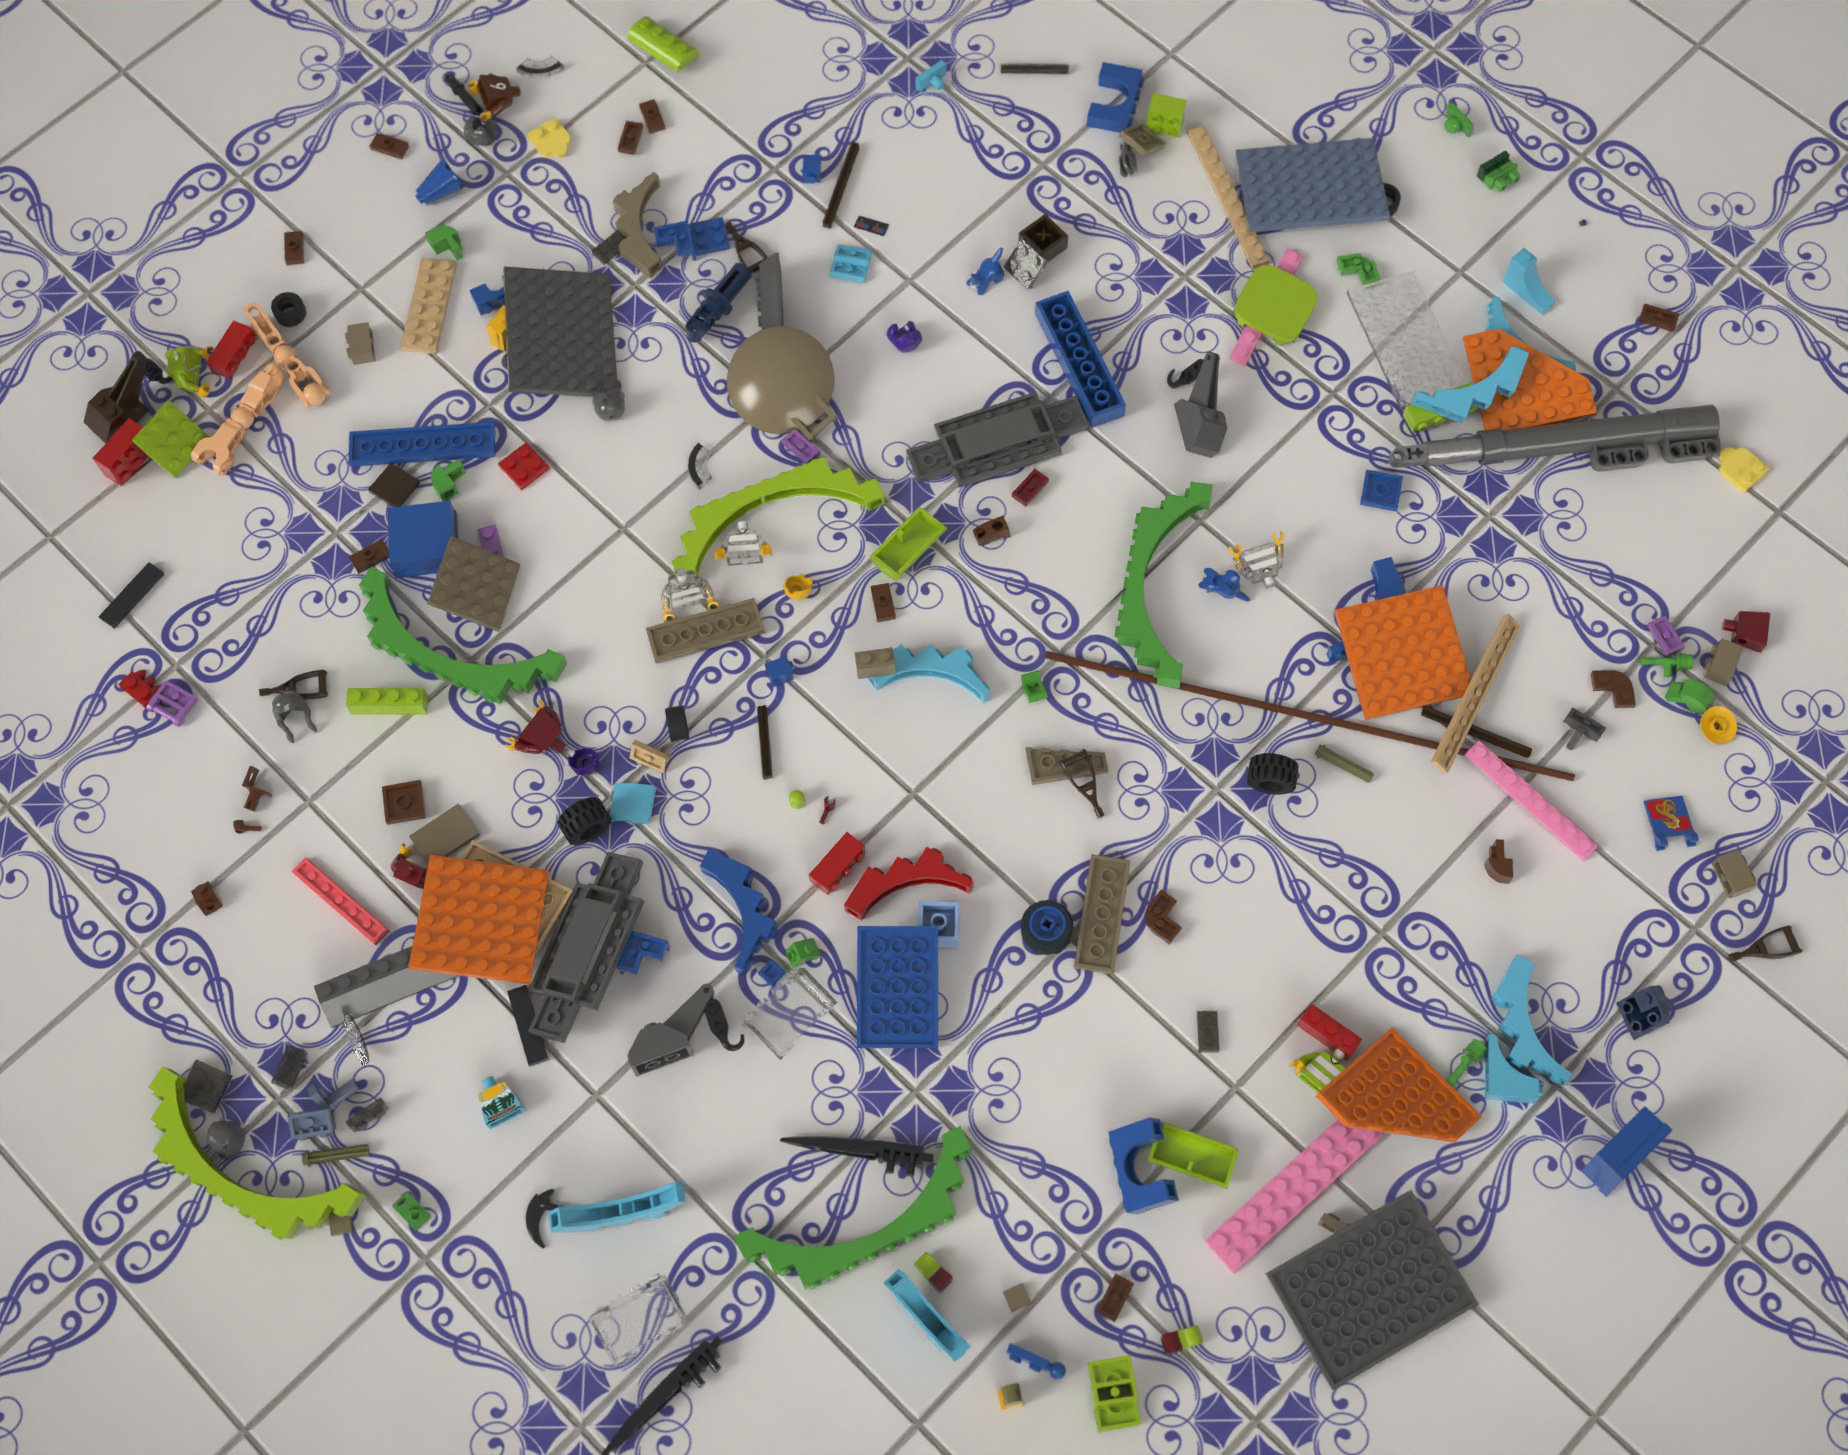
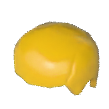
M799 574L798 576L786 578L783 587L789 598L803 600L811 593L813 582L811 577L807 579L803 574Z

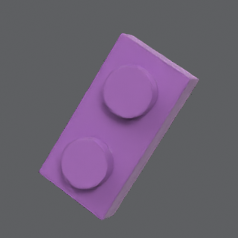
M795 429L782 440V444L805 464L810 463L821 454L817 447Z
M496 524L479 528L478 533L482 548L504 557Z
M1666 616L1648 623V629L1666 657L1685 648Z

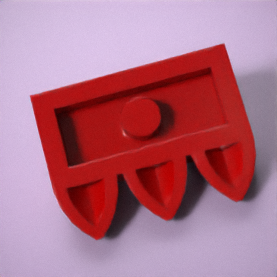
M139 670L135 673L131 671L118 685L146 709L147 704L161 685L153 687L155 677L144 679L146 670Z

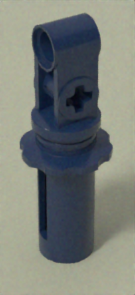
M735 263L714 290L711 288L705 290L703 293L705 300L700 303V307L697 308L693 316L686 322V335L690 342H699L707 331L713 327L716 320H720L722 314L729 315L733 308L730 303L752 277L751 271L745 265Z

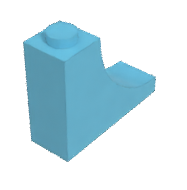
M1523 248L1512 257L1503 283L1543 315L1555 304L1556 300L1545 290L1538 277L1536 269L1537 258L1527 249Z
M1488 1035L1485 1039V1046L1487 1047L1485 1051V1100L1535 1104L1542 1097V1086L1539 1085V1079L1526 1076L1515 1070L1503 1057L1498 1045L1497 1035Z

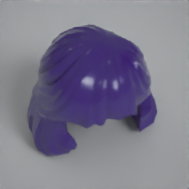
M908 321L900 329L897 324H892L887 329V338L900 352H911L922 341V335L919 330H916L913 321Z

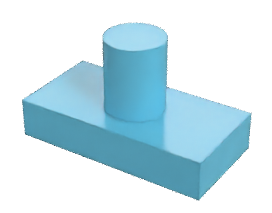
M941 60L916 77V89L922 92L933 85L937 90H941L945 86V82L941 78L946 75V63Z

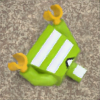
M1337 1048L1331 1055L1325 1051L1320 1054L1313 1052L1295 1059L1289 1067H1295L1297 1070L1295 1072L1296 1076L1318 1093L1345 1069L1340 1064L1345 1058V1054Z

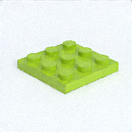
M167 400L131 441L171 477L176 478L192 460L191 453L197 443L209 436L176 405Z

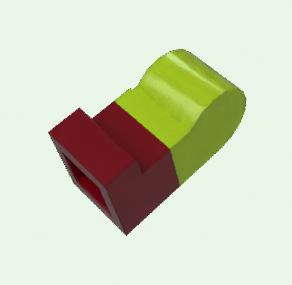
M927 1252L914 1263L918 1271L939 1294L953 1281V1276L945 1271Z
M1198 1325L1184 1330L1165 1333L1160 1337L1166 1356L1204 1343Z

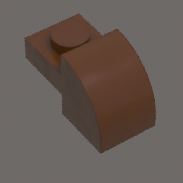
M1496 839L1493 845L1489 847V858L1484 864L1485 869L1493 880L1509 884L1513 879V859L1505 858L1504 840Z

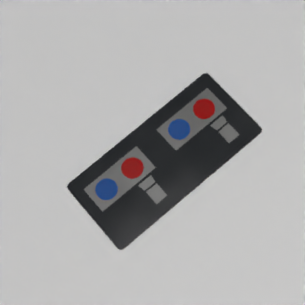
M858 216L854 228L884 236L889 224Z

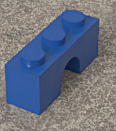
M484 283L469 290L481 316L491 313L503 305L505 306L504 286L498 291H492Z

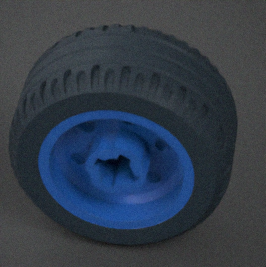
M1042 900L1027 908L1021 920V936L1025 944L1032 951L1044 955L1055 954L1062 951L1069 944L1073 934V919L1066 907L1056 901Z

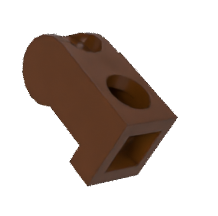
M1003 515L987 521L973 530L974 537L979 546L987 545L1000 538L1006 539L1011 537L1009 527Z

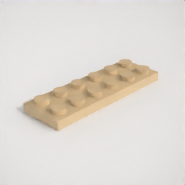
M421 258L401 342L402 351L437 354L457 268L456 261Z

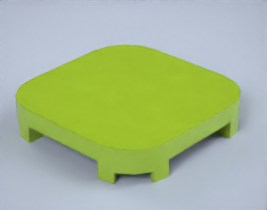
M1262 265L1257 267L1251 274L1236 301L1233 312L1240 326L1243 327L1246 324L1275 339V344L1282 345V343L1295 342L1316 306L1318 300L1317 292L1309 283L1275 266Z

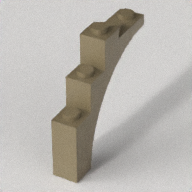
M655 172L645 177L642 183L632 189L631 193L624 190L616 195L613 200L615 212L621 215L615 223L617 233L624 238L618 245L620 256L650 279L663 268L661 258L650 248L641 229L645 207L651 196L661 186L659 175Z

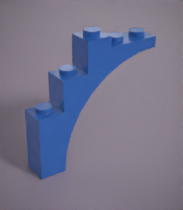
M1392 557L1374 561L1371 573L1375 584V600L1406 594ZM1343 641L1329 646L1327 651L1329 661L1334 659L1336 661L1342 660L1347 656Z
M708 849L700 864L702 873L716 880L727 890L734 899L741 914L743 940L741 951L735 964V970L744 976L746 970L749 971L752 967L754 954H758L762 947L761 941L769 944L770 940L776 937L778 932L775 920L760 914L766 904L764 895L746 887L750 886L753 880L751 867Z

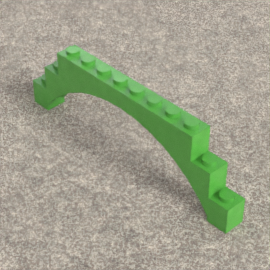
M1191 481L1190 488H1186L1185 497L1166 494L1165 501L1161 500L1160 509L1141 506L1140 513H1136L1135 524H1138V527L1133 530L1132 540H1135V544L1130 546L1129 556H1132V561L1127 563L1126 572H1129V577H1125L1123 588L1127 589L1126 594L1122 593L1120 604L1123 605V610L1119 609L1117 621L1121 622L1120 626H1116L1114 637L1118 638L1117 645L1135 647L1134 657L1137 658V665L1155 668L1154 678H1157V685L1179 689L1183 663H1178L1167 652L1151 626L1144 602L1143 586L1145 574L1154 552L1168 533L1191 515L1203 509L1209 510L1212 484Z
M370 567L359 584L362 594L370 599L363 612L367 617L366 620L374 624L367 635L371 643L370 645L374 649L379 651L382 649L393 658H401L408 665L412 666L414 664L419 666L420 670L425 673L431 672L440 680L444 681L446 679L451 681V684L457 688H466L472 695L483 696L489 703L493 704L495 702L501 705L511 687L517 692L529 693L539 676L545 681L557 682L567 665L564 656L549 649L544 654L531 659L502 665L470 664L442 656L416 640L398 620L390 600L388 586L391 582L387 574Z
M961 1126L942 1135L943 1147L941 1155L926 1187L914 1203L887 1226L871 1235L852 1242L823 1247L783 1243L755 1232L754 1227H751L734 1236L745 1261L753 1263L760 1260L763 1254H766L775 1276L779 1274L780 1276H785L792 1271L791 1268L795 1267L805 1290L808 1288L813 1290L821 1286V1282L826 1279L831 1281L841 1276L840 1272L846 1269L852 1271L860 1266L859 1263L867 1260V1262L878 1258V1254L885 1250L887 1253L895 1250L898 1247L897 1244L903 1241L909 1243L917 1238L916 1235L921 1232L927 1234L933 1231L935 1225L940 1223L945 1225L953 1221L954 1216H956V1210L947 1192H956L964 1184V1179L955 1160L962 1161L968 1158L969 1153H971V1146Z

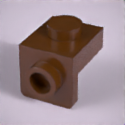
M209 881L198 885L191 891L196 904L205 916L223 906Z

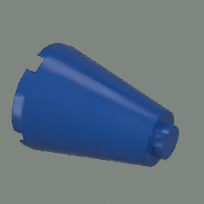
M441 159L415 190L417 192L415 196L421 204L425 203L427 205L457 192L465 186L446 161Z

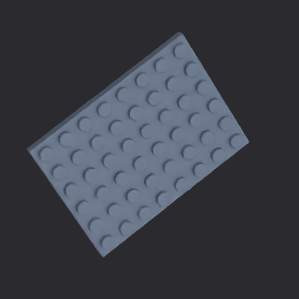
M1373 138L1236 150L1235 155L1249 232L1387 221L1390 219Z

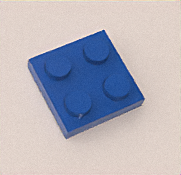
M723 217L689 224L696 256L730 249Z
M1366 470L1360 505L1397 512L1403 476Z

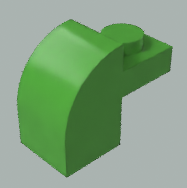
M442 225L425 232L427 241L436 255L449 249L456 260L463 258L461 241L458 232L454 228Z
M459 459L448 464L444 469L437 465L431 474L434 490L442 501H448L459 494L453 481L466 474Z
M1686 679L1685 683L1671 682L1665 695L1667 701L1685 703L1690 712L1704 713L1712 707L1715 700L1713 693L1707 686L1692 679Z

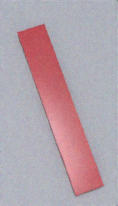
M306 857L291 871L374 945L389 932L381 922Z

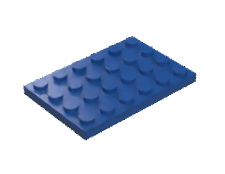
M857 926V1048H938V926Z

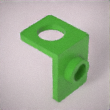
M408 1191L392 1205L414 1230H418L431 1217Z

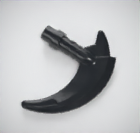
M549 1189L539 1196L536 1193L530 1201L526 1212L527 1231L532 1240L542 1249L545 1248V1245L539 1233L540 1219L546 1210L551 1211L561 1207L550 1202V1196L554 1193V1189Z

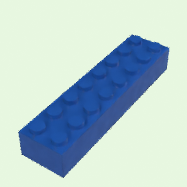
M1069 291L1037 301L1035 303V315L1075 396H1077L1091 428L1125 416L1126 404Z

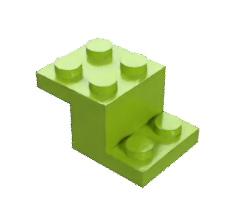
M1131 1356L1088 1362L1091 1381L1090 1392L1098 1433L1140 1426L1141 1422L1137 1406L1139 1398Z

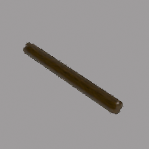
M851 142L822 222L824 228L829 229L832 227L860 148L859 143Z
M1424 706L1421 712L1423 717L1446 726L1449 725L1453 717L1428 706ZM1473 724L1468 732V735L1525 758H1529L1532 753V748Z

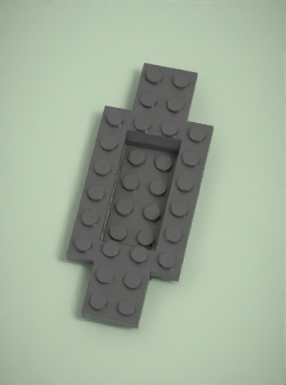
M1033 392L934 424V429L939 440L907 449L906 454L918 484L953 473L958 487H962L1061 455L1062 450L1057 439L1089 429V423L1077 396L1044 406L1040 402L1037 393ZM1036 438L1038 442L970 463L971 459Z
M607 852L594 884H575L529 987L531 993L544 996L528 1030L531 1034L565 1043L581 1006L598 1011L645 902L641 898L629 896L644 863L641 859ZM612 911L617 912L586 984H584L582 980Z

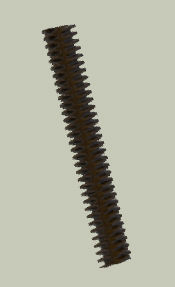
M1001 63V73L1010 74L1011 72L1012 74L1013 72L1014 74L1015 71L1016 74L1017 71V74L1018 72L1019 74H1031V72L1032 74L1033 72L1034 74L1035 72L1036 74L1037 72L1038 74L1039 72L1040 74H1052V72L1053 74L1054 72L1055 74L1056 72L1057 74L1058 72L1059 74H1068V65L1053 64L1052 66L1051 64L1050 66V64L1036 63L1035 65L1034 63L1033 66L1032 63L1031 66V63L1030 65L1029 63L1028 65L1027 63H1017V65L1013 63L1012 66V63L1011 65L1010 63L1009 65L1008 63Z
M766 705L757 707L761 746L762 777L766 780L773 778L768 711Z

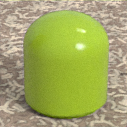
M794 790L789 794V801L793 808L799 809L805 805V797L800 790Z

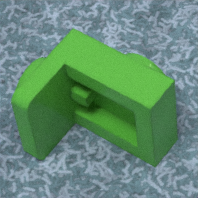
M1038 670L1021 675L1022 688L1029 703L1048 698Z
M814 938L793 942L786 950L787 959L793 968L797 967L801 962L815 960L821 956Z

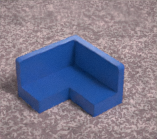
M688 221L653 227L657 246L675 242L678 256L691 254L693 261L696 260Z
M632 931L618 962L617 969L623 975L625 972L637 975L643 956L663 961L665 952L670 950V945L667 940Z

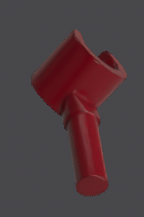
M829 796L824 799L825 809L819 821L820 824H824L829 811L834 810L836 806L835 799L832 804H828Z

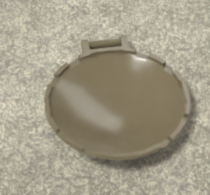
M776 326L756 332L738 347L729 364L727 389L733 407L749 425L771 434L790 433L795 429L796 431H801L812 442L815 440L814 437L832 421L835 422L838 419L828 407L835 382L832 362L825 348L813 336L797 328ZM826 412L828 416L809 432L807 428Z

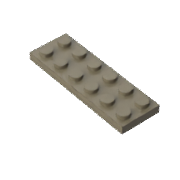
M755 598L646 628L656 664L765 633Z
M1091 854L1074 969L1114 974L1130 860Z

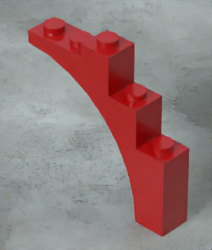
M926 847L915 866L909 859H902L898 856L886 875H884L882 870L876 867L873 869L868 866L845 902L844 910L862 921L873 906L897 890L921 884H941L970 894L974 888V881H972L969 875L956 872L955 868L951 865H944V856L938 849Z

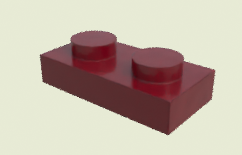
M1034 468L1014 490L1012 497L1027 507L1046 486L1049 478Z

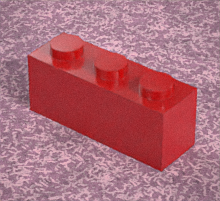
M233 320L206 362L211 372L228 379L231 378L237 371L240 362L246 357L249 348L256 341L257 337L252 327Z
M846 832L809 873L810 882L827 895L831 891L834 892L839 887L841 879L850 875L853 870L852 867L856 862L860 863L866 855L865 845Z
M1312 1003L1297 1024L1298 1027L1332 1051L1336 1048L1341 1050L1345 1054L1344 1059L1347 1061L1363 1040Z

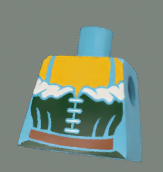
M493 1076L487 1077L482 1081L486 1090L479 1093L478 1098L485 1124L489 1129L525 1112L523 1106L504 1081L497 1084Z

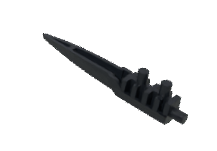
M830 1136L783 1137L780 1139V1142L832 1154L873 1161L878 1158L880 1164H883V1162L887 1163L885 1172L888 1174L894 1173L895 1164H899L901 1167L907 1165L906 1176L909 1177L914 1176L915 1167L922 1169L923 1161L933 1162L934 1154L923 1153V1146L880 1140Z
M718 1336L710 1344L704 1340L636 1408L601 1455H609L642 1428L682 1391V1385L688 1388L693 1381L698 1388H702L706 1382L699 1374L704 1373L708 1366L715 1373L722 1368L715 1360L720 1357L716 1349L723 1343Z

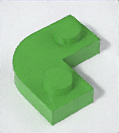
M1361 254L1337 257V264L1341 275L1358 272L1362 287L1380 284L1381 279L1374 260L1370 261L1362 257Z

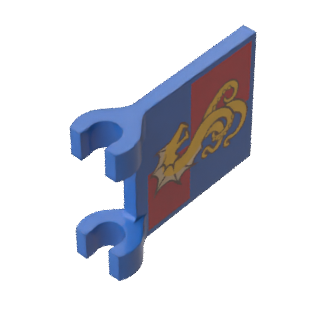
M1683 796L1644 800L1643 803L1654 834L1657 851L1665 850V846L1668 845L1666 837L1685 835L1687 847L1696 846L1695 842H1698L1699 838L1693 829Z

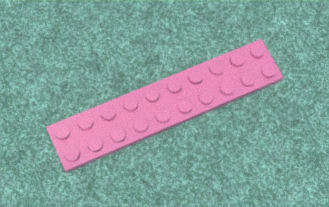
M1337 1119L1204 1242L1234 1274L1371 1148L1383 1134L1378 1131L1345 1127Z

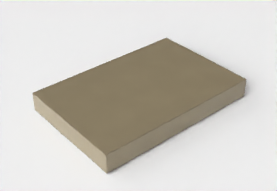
M457 804L411 834L409 838L428 864L430 855L448 857L480 834L460 805Z

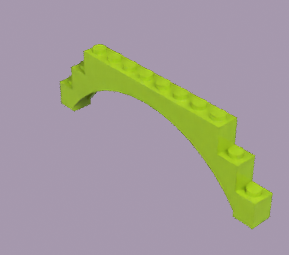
M825 457L813 459L810 463L798 465L790 471L781 472L775 477L764 479L758 484L746 486L743 490L731 492L723 498L714 499L708 504L696 506L690 510V519L695 530L687 531L680 536L687 555L678 556L671 561L676 576L681 577L685 575L688 581L685 585L699 581L698 572L701 563L715 540L738 518L766 503L793 496L820 495L848 500L862 505L868 511L885 505V496L876 478L866 480L858 485L850 468L838 470L833 474Z
M161 1067L148 1087L154 1091L153 1095L163 1100L150 1119L156 1123L155 1127L165 1132L152 1151L158 1155L157 1159L167 1165L168 1163L172 1164L174 1171L181 1175L187 1174L190 1176L189 1180L198 1186L204 1185L207 1187L206 1192L215 1197L219 1195L223 1198L222 1202L229 1207H237L240 1209L238 1211L239 1214L246 1218L251 1216L256 1220V1225L263 1229L269 1228L272 1230L271 1234L280 1240L283 1238L291 1239L301 1223L311 1229L313 1227L322 1228L331 1212L342 1218L354 1215L366 1195L350 1184L342 1183L337 1189L309 1197L276 1198L252 1191L229 1178L209 1159L193 1132L184 1097V1082L186 1078L170 1068Z

